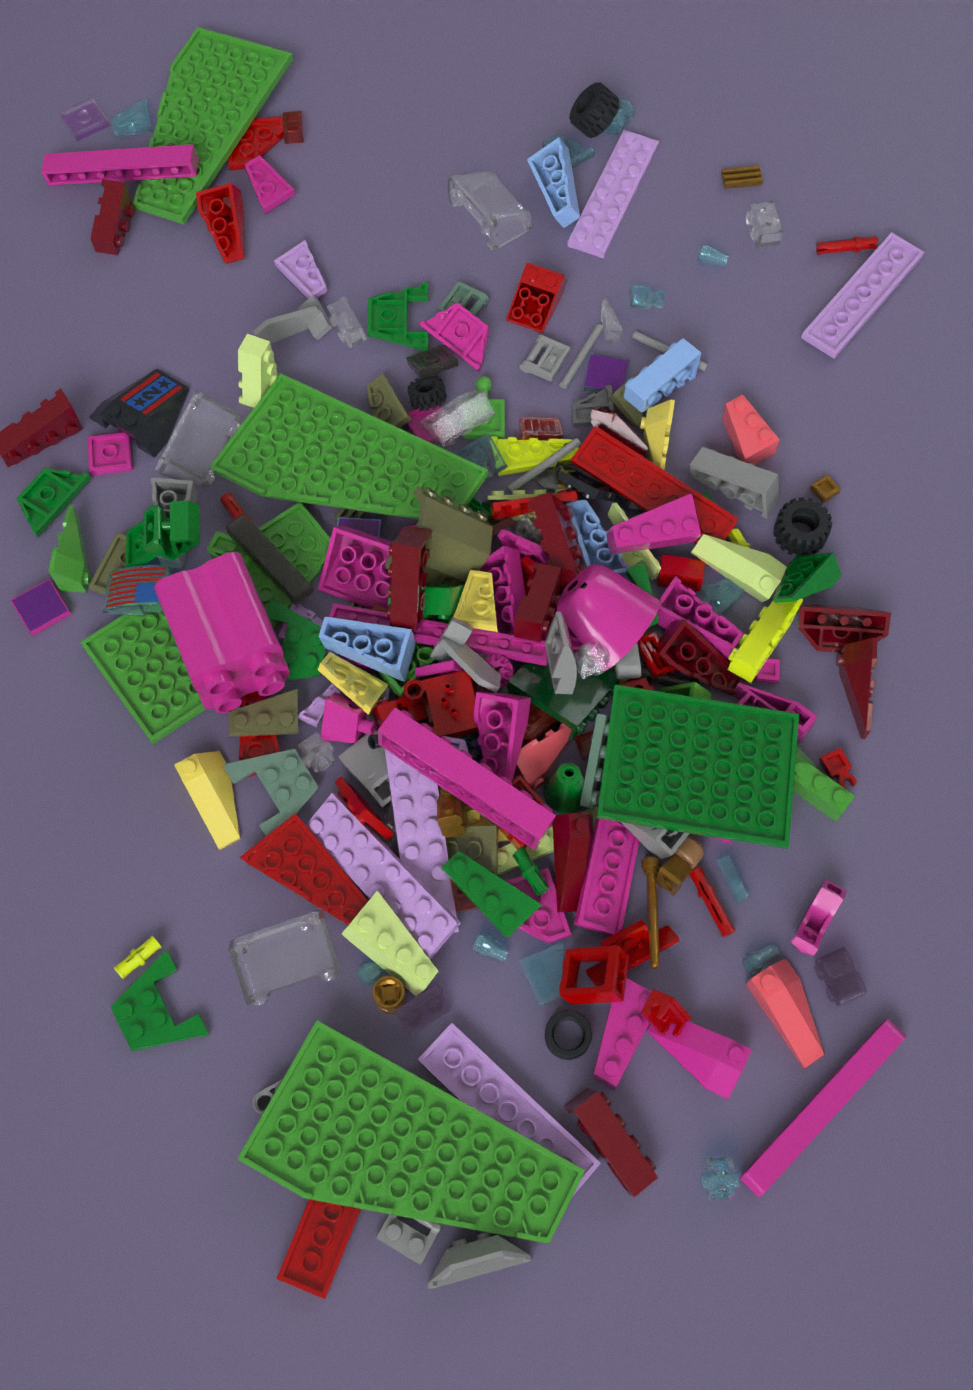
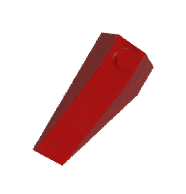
M227 183L196 192L198 211L204 219L207 229L212 234L224 262L228 264L245 259L244 207L241 191L233 183Z

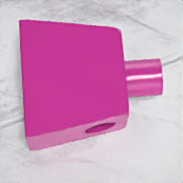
M334 692L325 699L320 739L356 743L363 737L364 733L374 734L377 723L367 720V713L350 698Z

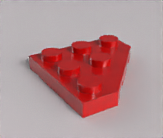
M283 116L258 118L252 121L228 158L230 171L244 170V164L259 155L261 157L264 156L284 137Z

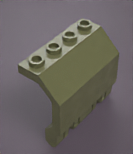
M417 486L413 494L421 505L419 521L415 527L433 530L432 538L428 539L426 545L427 549H431L430 558L427 560V565L424 569L425 572H428L426 585L439 586V584H446V586H458L465 584L470 570L479 571L490 556L493 527L488 522L487 515L483 512H474L464 503L456 504L450 497L446 495L441 497L429 487L424 489ZM389 556L385 563V567L388 570L392 563V556Z

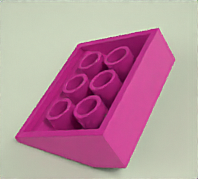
M344 525L333 527L318 590L369 608H373L377 604L388 609V586L391 584V577L388 575L389 570L386 569L385 563L390 556L389 548L392 541Z

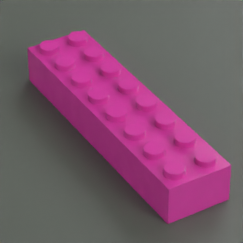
M397 708L392 710L378 729V745L535 850L551 828L556 816L549 806L543 803L538 804L532 800L533 797L525 790L519 791L514 788L510 780L503 776L498 777L492 773L493 770L484 763L479 764L474 761L471 754L463 749L459 751L453 747L452 742L446 737H438L432 733L433 730L425 723L419 724L414 721L413 716L407 711H400Z

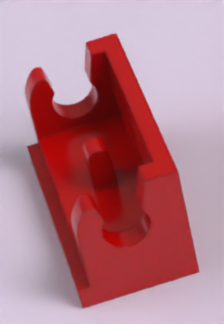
M662 554L657 586L668 588L676 576L687 589L691 588L694 592L700 593L704 578L705 562Z
M655 989L652 990L641 1011L644 1018L660 1034L665 1035L669 1030V1026L676 1024V1028L673 1030L675 1037L681 1034L686 1022L691 1019V1016L674 997Z

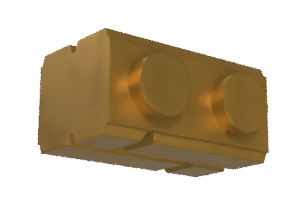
M438 786L437 821L442 836L449 838L466 834V804Z

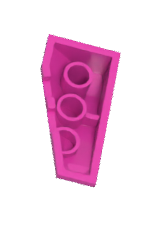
M476 692L474 721L478 725V744L482 748L483 759L481 762L488 765L493 770L492 773L498 777L503 776L512 782L528 723L531 698L506 693Z
M689 1021L686 1022L681 1034L677 1037L673 1035L676 1024H671L665 1035L658 1033L651 1024L649 1025L647 1032L668 1053L672 1054L681 1063V1066L688 1070L705 1089L727 1100L729 1099L752 1049Z

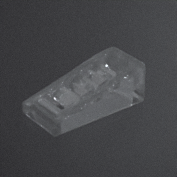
M602 298L600 314L605 342L607 344L620 343L623 338V328L607 298Z

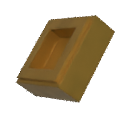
M828 474L810 486L811 491L822 503L833 498L841 491Z

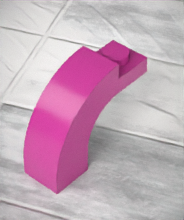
M825 879L803 916L791 940V944L795 945L800 952L809 953L814 956L829 923L844 900L847 891Z

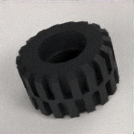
M595 82L588 86L576 99L570 112V123L589 138L596 137L611 124L618 112L620 101L604 84Z
M799 497L797 501L794 498L790 500V503L786 502L783 508L780 509L773 528V535L776 537V543L781 544L780 548L783 551L785 549L788 550L787 554L792 555L795 553L796 556H802V554L811 555V553H818L819 549L824 547L831 532L832 517L831 514H827L828 509L826 507H821L822 503L819 501L815 503L812 498L805 500L804 497ZM793 523H804L812 531H799L794 527Z

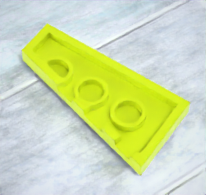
M490 436L492 438L490 443L494 458L498 456V458L494 459L495 461L498 460L495 462L498 476L530 471L572 441V439L539 441L538 438L517 440V437L498 439V437ZM577 447L559 461L564 464H571V459L579 448Z

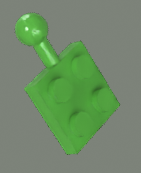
M481 376L476 381V388L480 392V399H463V439H490V436L505 439V399H488V391L492 387V381L486 376Z

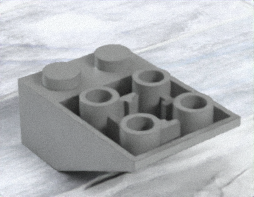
M366 734L339 755L338 758L380 811H382L392 803L385 759L386 749L383 747L371 749L368 745L369 734Z
M621 822L660 860L672 856L690 834Z

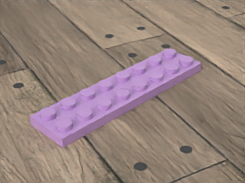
M623 130L568 240V247L604 259L659 146L658 140Z
M891 232L805 329L801 338L835 359L922 259L925 252Z
M385 750L399 858L457 918L452 881L441 870V867L448 861L445 836H442L437 821L438 785ZM457 928L453 933L459 932V928Z
M331 793L306 826L342 870L369 898L378 890L427 957L431 959L459 927L461 922L366 824L363 825L353 815L354 812L348 808L336 793Z
M453 1023L418 1058V1062L457 1099L584 1169L585 1172L574 1194L601 1164Z

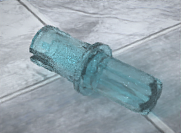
M727 855L718 859L717 863L726 880L724 883L728 884L736 903L750 898L741 880L742 874H738L731 857Z

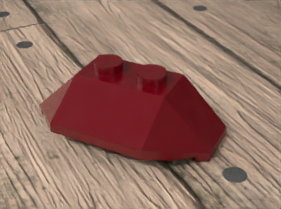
M819 604L802 605L799 610L798 629L817 651L841 652L846 644L869 638H877L878 642L888 636L891 612L861 607Z

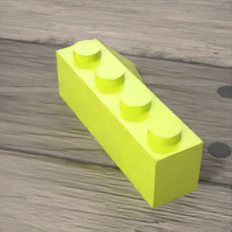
M803 599L782 603H774L772 601L769 607L764 606L758 615L760 620H754L748 630L750 634H744L738 645L741 647L739 649L734 648L728 660L731 663L728 670L752 683L789 629Z

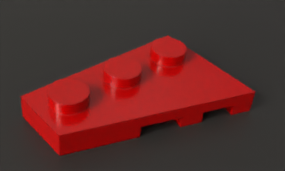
M342 776L334 782L340 789L337 793L346 801L345 804L354 812L353 815L363 825L367 822L386 840H389L394 835L392 830L382 823L383 820L369 807L370 805Z

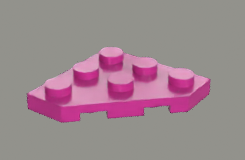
M548 868L540 870V873L550 889L540 896H536L532 886L523 876L507 880V883L542 905L518 928L519 930L547 944L571 937L564 912H557L556 889Z

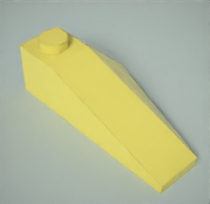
M668 400L648 408L646 417L642 416L640 429H644L643 441L648 446L647 458L663 470L665 469L675 400Z
M220 751L196 753L174 764L217 847L221 850L240 839L232 781L223 768V765L227 763Z

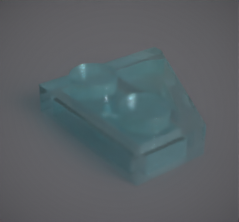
M560 134L543 142L544 148L560 137L569 148L572 168L594 157V149L589 148L586 150L579 147L580 143L569 140Z

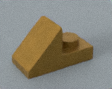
M674 855L660 868L656 883L672 896H675L693 869Z

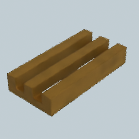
M760 165L722 169L721 171L724 189L763 184Z

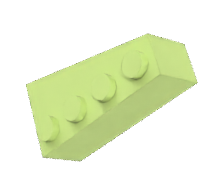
M378 890L342 932L346 939L388 974L398 978L403 986L415 996L423 992L438 973L437 968Z

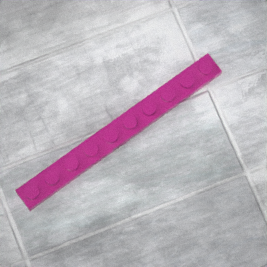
M334 603L329 615L332 618L390 626V618L387 617L386 612ZM423 619L418 630L412 631L417 643L435 646L448 624ZM473 628L465 642L467 646L478 654L489 656L493 654L502 655L511 660L547 666L548 658L545 641L543 640L537 642L517 638L514 635Z

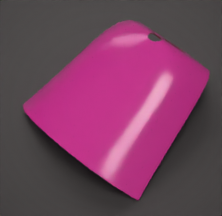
M593 564L586 567L564 588L557 604V610L562 613L566 624L593 655L604 671H606L621 660L642 637L659 610L660 600L613 570L602 565ZM578 581L577 585L572 590L568 591L569 587L574 582ZM584 582L587 583L586 588H580L584 584Z

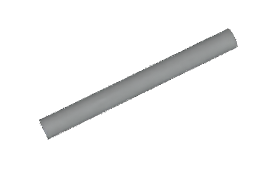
M596 324L559 384L561 388L566 389L602 332L603 326L601 324Z
M637 331L632 336L633 339L663 353L667 352L670 347ZM699 361L698 369L705 372L708 364Z
M576 437L507 486L511 493H513L512 490H518L580 446V440Z

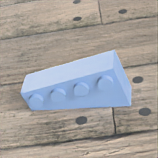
M581 500L566 503L565 505L570 506L573 511L574 517L572 522L578 531L576 539L583 552L581 559L585 567L593 564L602 565L628 580L626 569L630 566L625 564L621 553L610 555L606 537L607 531L605 532L601 527L600 520L588 501Z

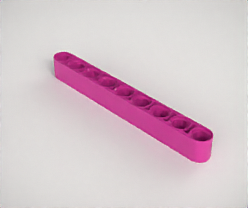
M887 1018L739 1179L758 1198L761 1197L907 1036Z

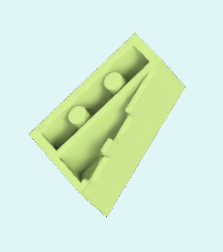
M250 334L246 335L238 349V371L242 372V381H239L242 395L239 397V403L254 408L276 380L278 373L270 341Z

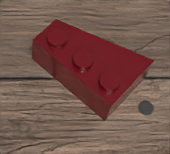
M102 179L101 185L104 187L103 197L98 198V204H101L99 215H95L90 239L95 252L118 255L120 248L124 245L125 234L129 231L131 217L135 215V206L132 205L125 182Z
M535 562L533 566V580L529 579L527 587H531L527 596L522 597L515 617L514 637L541 642L544 634H548L550 621H553L557 611V604L561 596L559 595L561 567Z

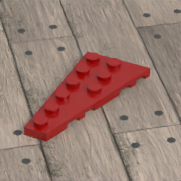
M296 813L239 857L248 865L347 926L368 902L366 897Z

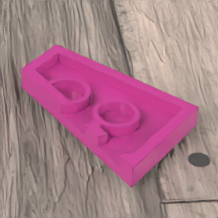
M260 155L244 164L264 214L295 195L294 188Z

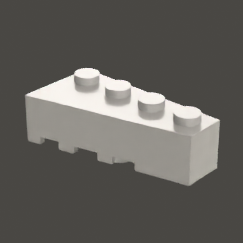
M705 447L700 449L690 464L692 479L714 491L720 489L726 495L725 497L731 500L737 498L745 503V508L751 511L753 508L761 511V516L766 519L769 518L780 501L778 474L771 470L759 468L752 463L737 460L733 456H727Z

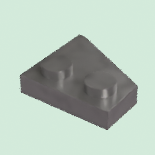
M607 385L604 390L596 394L592 393L585 399L571 405L573 427L593 426L591 424L592 418L590 417L592 409L596 406L614 410L613 402L609 398L612 395V385Z

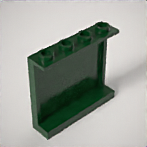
M573 649L577 668V678L573 694L554 693L548 662L547 666L526 662L506 685L509 694H518L531 698L530 703L571 728L572 732L569 736L571 741L577 734L581 735L585 731L588 721L593 722L600 708L604 709L610 701L609 697L613 696L614 686L619 685L620 681L617 680L616 671L611 668L604 671L594 657L582 650Z

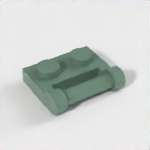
M458 281L439 306L438 313L447 310L457 302L466 308L473 298L476 302L469 312L476 316L481 307L488 303L489 297L485 293Z

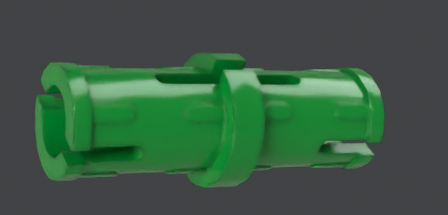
M526 848L517 850L512 857L523 872V878L527 879L536 896L544 894L550 887L542 877L539 866L535 865Z

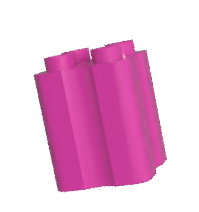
M230 552L221 555L197 568L167 576L154 585V590L195 690H197L205 709H215L217 713H227L238 708L242 703L241 697L249 693L258 691L261 696H269L279 692L284 687V681L290 676V672L283 657L279 641L240 553Z

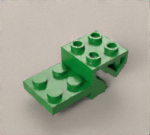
M188 500L170 502V518L165 516L163 508L159 505H152L144 511V520L126 532V570L141 568L157 556L174 561L200 544L199 504Z

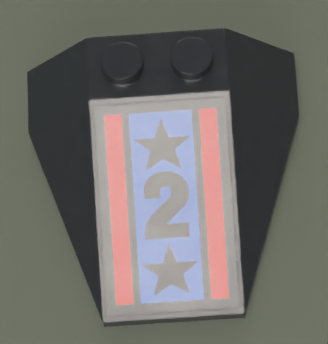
M155 369L103 401L89 417L104 428L111 424L134 438L139 449L155 458L168 443L190 389L159 369Z

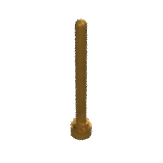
M646 857L641 860V870L647 876L650 966L653 969H657L660 966L656 876L660 870V859Z

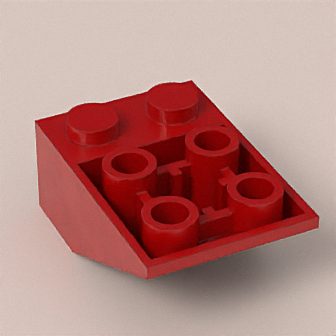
M527 262L506 321L544 333L561 299L567 282L565 276Z

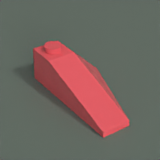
M563 723L558 728L559 731L555 732L551 729L546 732L540 742L534 739L520 750L514 776L517 778L520 775L532 789L536 790L545 783V779L572 742L569 740L572 729Z
M785 958L752 977L746 986L803 1069L824 1056L825 1054L801 979Z

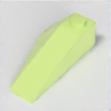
M705 534L702 535L691 551L693 555L761 603L771 597L781 582L787 568L767 553Z

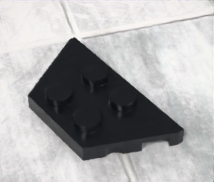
M557 461L554 469L557 478L564 482L563 485L572 490L576 488L582 491V495L588 499L593 500L596 498L626 504L628 499L605 484L561 461Z

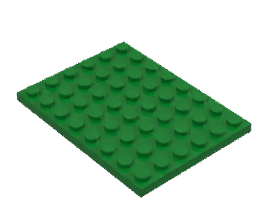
M615 685L596 818L787 849L790 840L799 714Z

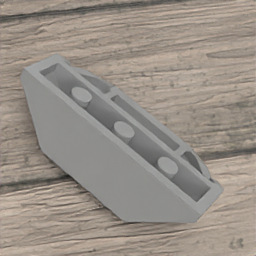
M488 1232L476 1235L477 1241L467 1243L466 1238L451 1242L452 1248L446 1249L427 1284L428 1289L531 1261V1257L528 1253L499 1235L492 1236V1233Z

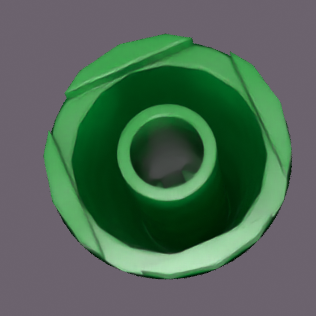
M573 763L562 764L547 778L544 784L543 791L547 805L561 814L577 812L583 808L580 806L585 777L577 765Z

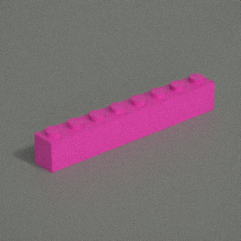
M193 144L44 154L41 173L49 186L100 183L102 179L132 181L196 177L199 158Z

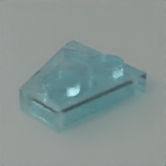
M147 99L141 100L111 118L115 137L152 132Z
M727 578L718 581L716 584L703 586L701 591L695 593L696 597L703 603L707 602L710 604L716 614L723 616L744 596V589Z
M562 942L526 957L519 962L539 1007L561 998L559 995V984L563 973L564 945Z

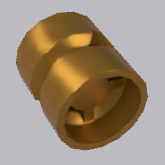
M384 976L375 982L372 995L376 1006L386 1014L399 1012L406 1003V993L402 982L394 976Z

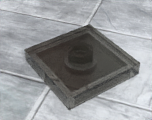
M444 344L406 358L408 365L420 379L459 366L457 358Z

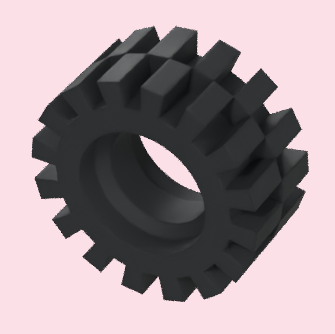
M423 375L421 379L417 377L415 382L411 381L407 387L411 406L416 410L419 408V411H423V409L430 411L429 408L434 410L436 405L440 407L442 402L446 401L445 398H447L443 380L441 377L438 378L437 375L433 377L432 375H428V377Z

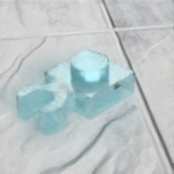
M631 286L629 290L631 307L650 309L653 304L655 307L662 308L665 304V300L658 299L663 298L665 294L662 290H657L654 293L651 292V287Z

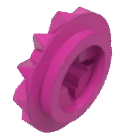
M493 654L485 657L484 660L495 669L500 668V671H498L501 674L500 687L506 686L513 676L511 662L502 655Z

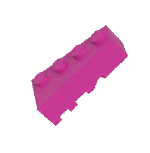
M692 493L616 524L606 533L610 555L693 543L701 536Z
M502 546L488 557L479 571L492 573L497 632L513 635L515 617L522 597L526 595L519 550Z
M676 576L660 598L657 625L667 629L672 622L685 619L726 660H728L734 648L738 649V644L744 634L724 616L716 614L710 604L707 602L703 603L696 597V593L691 588L687 589L683 586L681 580Z
M626 978L624 1001L610 1003L592 1076L593 1079L612 1090H615L649 1025L641 1011L651 991Z

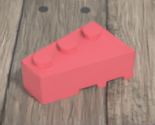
M743 394L725 404L722 419L729 439L733 443L734 453L738 460L755 465L776 453L780 439Z

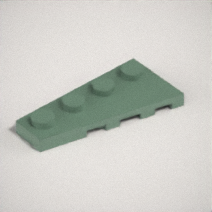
M597 714L580 801V806L585 809L594 810V806L599 802L600 792L598 790L602 780L610 720L607 715Z

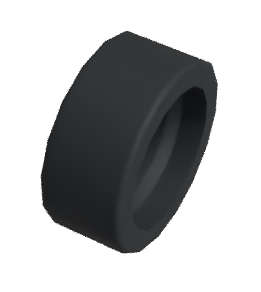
M564 1010L556 1013L546 1025L544 1037L546 1046L553 1055L560 1059L572 1060L579 1058L587 1051L591 1043L592 1030L590 1023L585 1016L577 1011ZM566 1020L577 1023L583 1033L580 1045L571 1050L559 1047L553 1036L556 1026Z

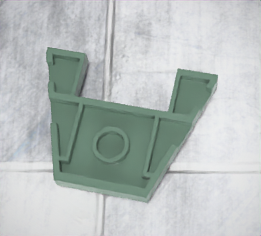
M295 749L223 765L233 784L256 773L280 813L259 825L265 837L292 815L297 814L319 789Z

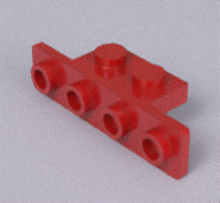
M642 919L600 942L601 946L619 945L629 955L627 971L650 959L649 932L647 925ZM668 925L658 930L659 953L680 941L677 934ZM601 961L586 970L587 976L596 987L604 985L607 961Z

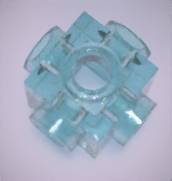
M732 1157L706 1158L705 1173H701V1187L706 1189L708 1200L735 1199V1188H739L738 1172H735Z

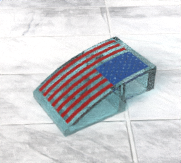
M143 565L109 572L102 612L106 614L147 616L148 612L164 613L154 590V585L159 580L174 574L171 566Z

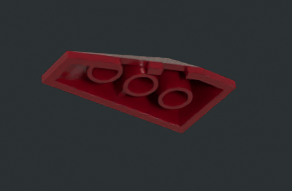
M685 619L672 622L660 637L657 654L673 669L731 696L735 695L738 683H744L745 680L728 670L730 662Z
M869 638L846 644L841 653H837L836 666H839V675L861 739H866L871 731L873 701L869 700V698L872 697L873 688H875V680H871L873 668L877 666V638Z
M588 813L556 815L552 823L557 912L577 911L593 840V815Z

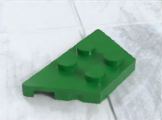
M44 468L16 498L36 537H39L91 480L88 473L83 472L82 475L72 474L71 471L67 470L56 471L55 469Z

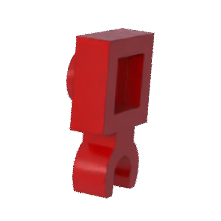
M841 748L820 757L819 761L829 778L836 777L837 783L845 789L846 786L843 781H848L852 787L856 785L855 777L848 774L852 766Z

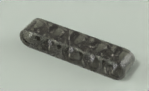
M240 514L225 526L228 535L294 605H298L314 592L309 581L245 514Z

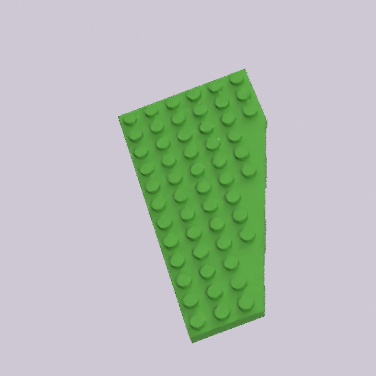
M197 27L170 65V76L159 105L157 124L153 138L150 139L148 146L161 147L193 144L199 158L197 176L141 180L133 201L135 209L185 224L198 205L196 192L209 188L293 61L292 53Z
M281 373L209 466L213 473L261 497L419 519L421 505L413 494L417 486L424 489L429 487L441 497L444 495L450 497L456 504L464 503L468 505L489 475L486 468Z
M298 502L259 527L257 531L260 533V538L257 541L249 542L246 536L241 539L256 545L257 550L247 569L266 613L270 599L290 609L293 600H298L324 566L330 537L301 502ZM142 602L80 642L153 745L206 710L190 680L160 602ZM270 621L273 629L279 622Z
M318 1020L315 1022L237 1158L305 1199L547 1244L550 1243L585 1172L584 1169Z

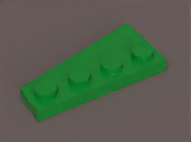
M460 851L441 867V870L506 939L542 906Z

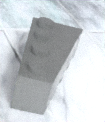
M151 477L153 504L162 507L166 517L170 518V502L188 500L196 503L198 493L193 481ZM187 552L174 561L161 556L157 557L162 567L184 569Z

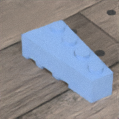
M558 137L528 158L527 161L554 218L565 228L579 219L580 213L569 148Z
M684 338L678 343H673L667 352L663 355H658L650 366H645L639 375L635 378H630L626 382L624 398L641 413L658 403L662 395L666 397L670 395L675 386L681 388L685 385L684 381L686 379L690 381L695 379L701 352Z
M324 617L319 633V638L325 649L405 682L416 645L411 629Z

